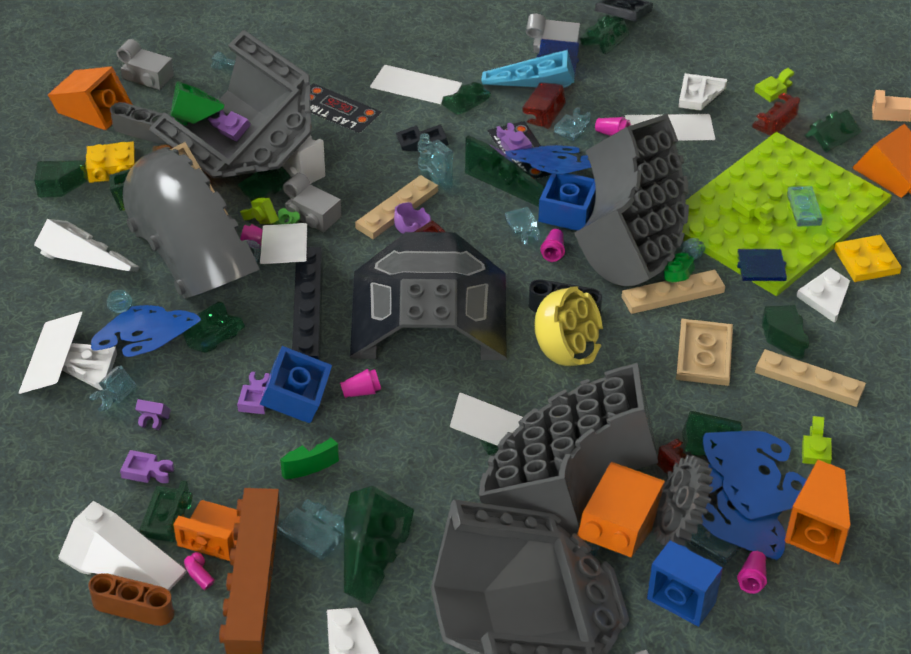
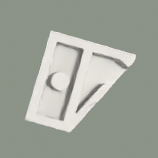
M685 73L679 107L702 110L726 89L727 79Z
M830 267L800 288L797 292V297L832 322H836L850 280Z
M71 343L62 371L101 391H105L117 355L116 347L94 351L91 349V345Z

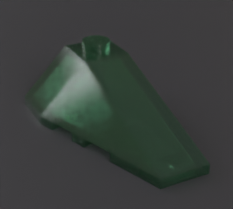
M469 135L465 137V174L539 207V199L545 189L544 186L500 149Z
M374 486L350 493L344 517V593L365 604L371 602L385 578L383 571L388 562H394L397 557L395 550L399 543H404L409 536L414 514L413 508Z

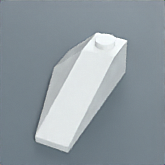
M47 219L34 246L41 249L40 253L50 259L56 257L125 271L137 272L140 268L117 252L110 251L108 253L106 251L107 245L93 240L92 235L68 221Z
M95 501L74 519L59 554L60 561L80 573L91 575V573H108L164 587L169 591L186 574V570L117 514Z

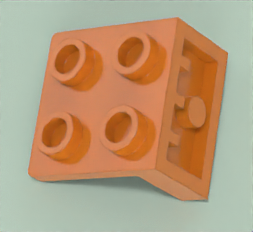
M201 500L190 519L178 516L174 522L177 546L230 561L231 548H236L237 541H234L233 538L234 524L240 523V516H237V510Z

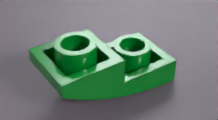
M329 438L325 442L316 445L311 451H308L301 445L294 451L288 452L280 459L282 477L284 479H294L307 476L339 461L338 443Z

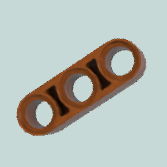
M108 573L97 574L89 581L88 586L93 607L100 612L156 626L166 625L174 617L171 593L164 587Z

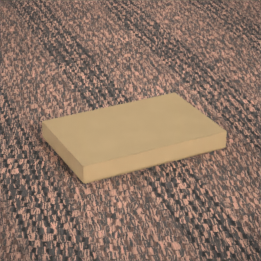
M681 319L676 380L729 386L733 324Z

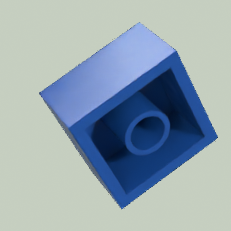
M551 173L539 199L538 222L577 231L583 228L594 210L596 198L595 179L570 173Z
M282 346L270 372L260 405L311 423L320 405L332 365Z
M670 540L652 563L647 599L699 627L716 603L723 567Z

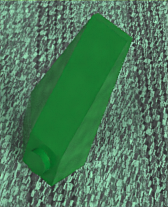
M177 81L171 116L175 117V120L182 125H188V122L194 124L223 110L225 104L215 97L207 95L208 93L197 87Z

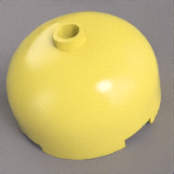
M578 287L560 289L550 293L540 303L535 316V334L541 350L551 361L563 366L585 365L594 361L601 347V344H596L599 337V329H603L600 312L594 299L589 293L580 291ZM586 342H594V350L589 356L580 360L574 358V354L585 351Z

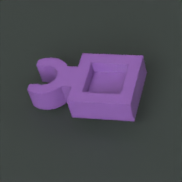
M221 110L217 112L219 118H208L211 125L217 128L222 135L236 142L251 125L248 119L232 111L226 116L225 112Z
M507 123V130H502L500 126L497 127V137L501 139L500 144L506 151L532 148V143L522 131L514 132L513 124Z
M255 372L250 373V385H243L237 404L238 412L265 414L267 407L260 405V401L269 378V373H265L262 380H256Z
M130 450L120 473L121 478L148 483L150 478L153 477L160 483H168L169 475L164 471L173 472L174 465L170 460L158 462L157 456L154 454Z

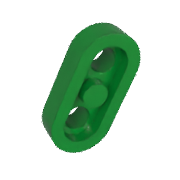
M684 252L676 253L673 260L668 262L664 269V279L668 282L687 280L695 269L692 256Z

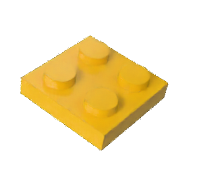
M881 235L835 243L834 250L854 282L900 274L901 265Z

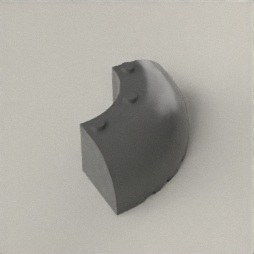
M668 114L628 126L586 150L594 174L596 198L594 210L589 221L574 234L593 269L604 279L617 285H638L662 272L667 263L675 257L674 253L681 246L685 235L682 231L683 225L688 221L689 205L685 204V194L689 193L687 176H683L682 173L684 159L683 155H678L675 145L678 139Z
M164 147L146 154L132 166L124 183L123 202L129 218L127 219V225L132 233L135 232L136 237L146 239L154 251L157 250L175 279L174 285L178 294L182 295L184 299L260 270L247 241H241L237 234L238 224L235 218L233 219L225 213L224 209L227 208V205L218 191L214 193L211 191L210 180L200 168L194 169L192 167L193 162L185 154L179 155L177 149L170 150V147Z
M638 363L604 372V378L590 382L589 379L583 380L575 390L569 393L563 390L548 399V405L539 411L534 408L518 421L519 427L513 433L508 432L498 443L499 450L495 456H490L488 460L489 467L486 473H483L480 481L479 498L481 503L555 514L561 520L559 525L571 535L578 533L583 511L611 462L633 470L658 463L654 433Z

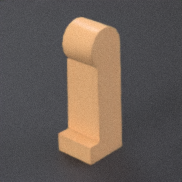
M875 90L872 104L873 120L911 122V98L885 96L884 90Z

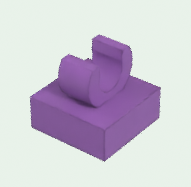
M139 399L135 408L136 411L142 414L138 420L139 426L145 428L147 420L153 418L152 428L155 430L161 428L162 422L160 418L168 419L171 411L165 404Z

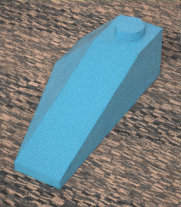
M568 50L485 71L482 73L481 81L483 85L564 88L574 83L575 73Z

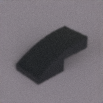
M441 124L423 131H419L416 125L396 133L402 151H421L449 145Z

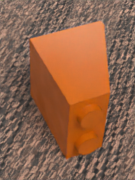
M113 67L75 70L48 94L59 114L103 130H107L112 125L110 112L112 105L121 102L133 105Z
M903 124L874 144L852 168L900 198L908 193L911 195L910 129Z
M817 460L792 507L785 542L839 564L850 529L845 470Z
M611 462L583 511L577 535L583 540L632 557L652 531L665 481Z

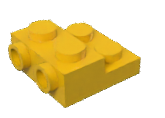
M134 142L87 146L86 167L89 183L126 179L130 169L136 163Z

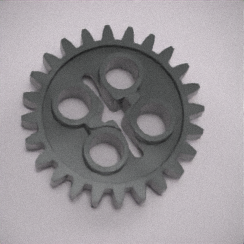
M687 455L685 459H680L679 464H674L673 472H668V480L665 481L656 519L653 524L656 527L653 534L657 535L656 541H659L660 544L666 546L671 540L678 545L684 546L685 541H691L692 533L697 534L698 523H703L702 515L708 512L706 506L711 501L708 494L713 490V487L709 486L713 480V477L709 476L712 469L708 467L709 463L705 462V460Z

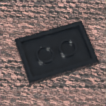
M601 0L596 3L594 11L636 21L650 13L653 9V4L644 0Z

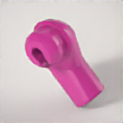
M194 552L191 556L186 557L184 565L191 578L205 591L215 582V579L202 567L205 563L203 555L199 552Z

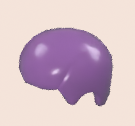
M406 202L395 207L394 223L397 230L402 234L405 232H426L431 227V216L425 212L424 208L415 210L411 202Z

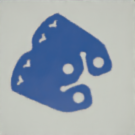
M552 145L505 151L508 157L516 161L530 163L535 169L553 174H566L592 168L590 161L587 160V155L581 156L580 161L582 162H576L577 157L567 154L579 152V148L573 146ZM564 148H569V149H572V150H571V151H565V150H562V149H564ZM558 156H565V157H567V158H566V159H560V158H557V157H558Z
M140 305L128 307L95 334L91 341V349L97 351L114 347L118 343L117 336L114 334L121 332V340L130 342L152 338L150 341H142L125 346L122 349L125 357L147 353L182 334L200 322L201 318L194 313L183 310L166 312L163 307ZM136 331H143L139 336H132V333ZM110 340V343L106 345H99L101 341ZM142 346V349L139 351H131L133 347Z
M762 431L705 433L703 436V446L707 459L711 466L723 475V489L728 499L742 515L752 520L792 509L801 490H795L791 486V482L798 481L802 484L803 488L807 479L795 472H788L782 485L783 490H778L777 486L781 479L779 469L773 460L757 452V449L760 448L774 459L784 462L788 460L791 451L788 443ZM710 440L717 444L714 449L711 448L712 443ZM771 444H778L782 448V452L775 453L772 451ZM715 457L723 460L722 466H720L719 461ZM764 465L768 467L770 474L764 475L760 473L759 466ZM731 486L739 490L736 495ZM741 503L749 505V512L746 510V507L741 505Z
M709 464L708 467L712 469L709 476L713 477L712 484L709 485L713 487V490L710 492L712 493L722 486L724 477ZM731 486L736 495L739 490ZM723 489L717 494L718 508L731 521L729 525L725 523L724 518L714 506L707 503L706 509L714 515L715 520L709 522L702 515V525L711 534L747 550L760 551L765 556L775 560L782 556L785 549L786 535L783 526L777 519L781 512L750 520L738 510H732L728 507L727 501L729 499ZM741 503V505L746 507V510L749 512V505ZM773 527H776L775 532L777 533V536L771 531ZM777 544V547L774 548L775 552H773L770 545Z

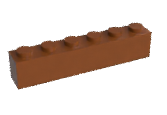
M244 488L243 499H238L237 516H240V523L234 524L233 538L234 541H237L236 548H231L230 565H234L233 573H228L227 591H230L229 599H224L223 616L227 617L226 625L220 626L219 641L224 643L226 654H263L280 514L279 489Z

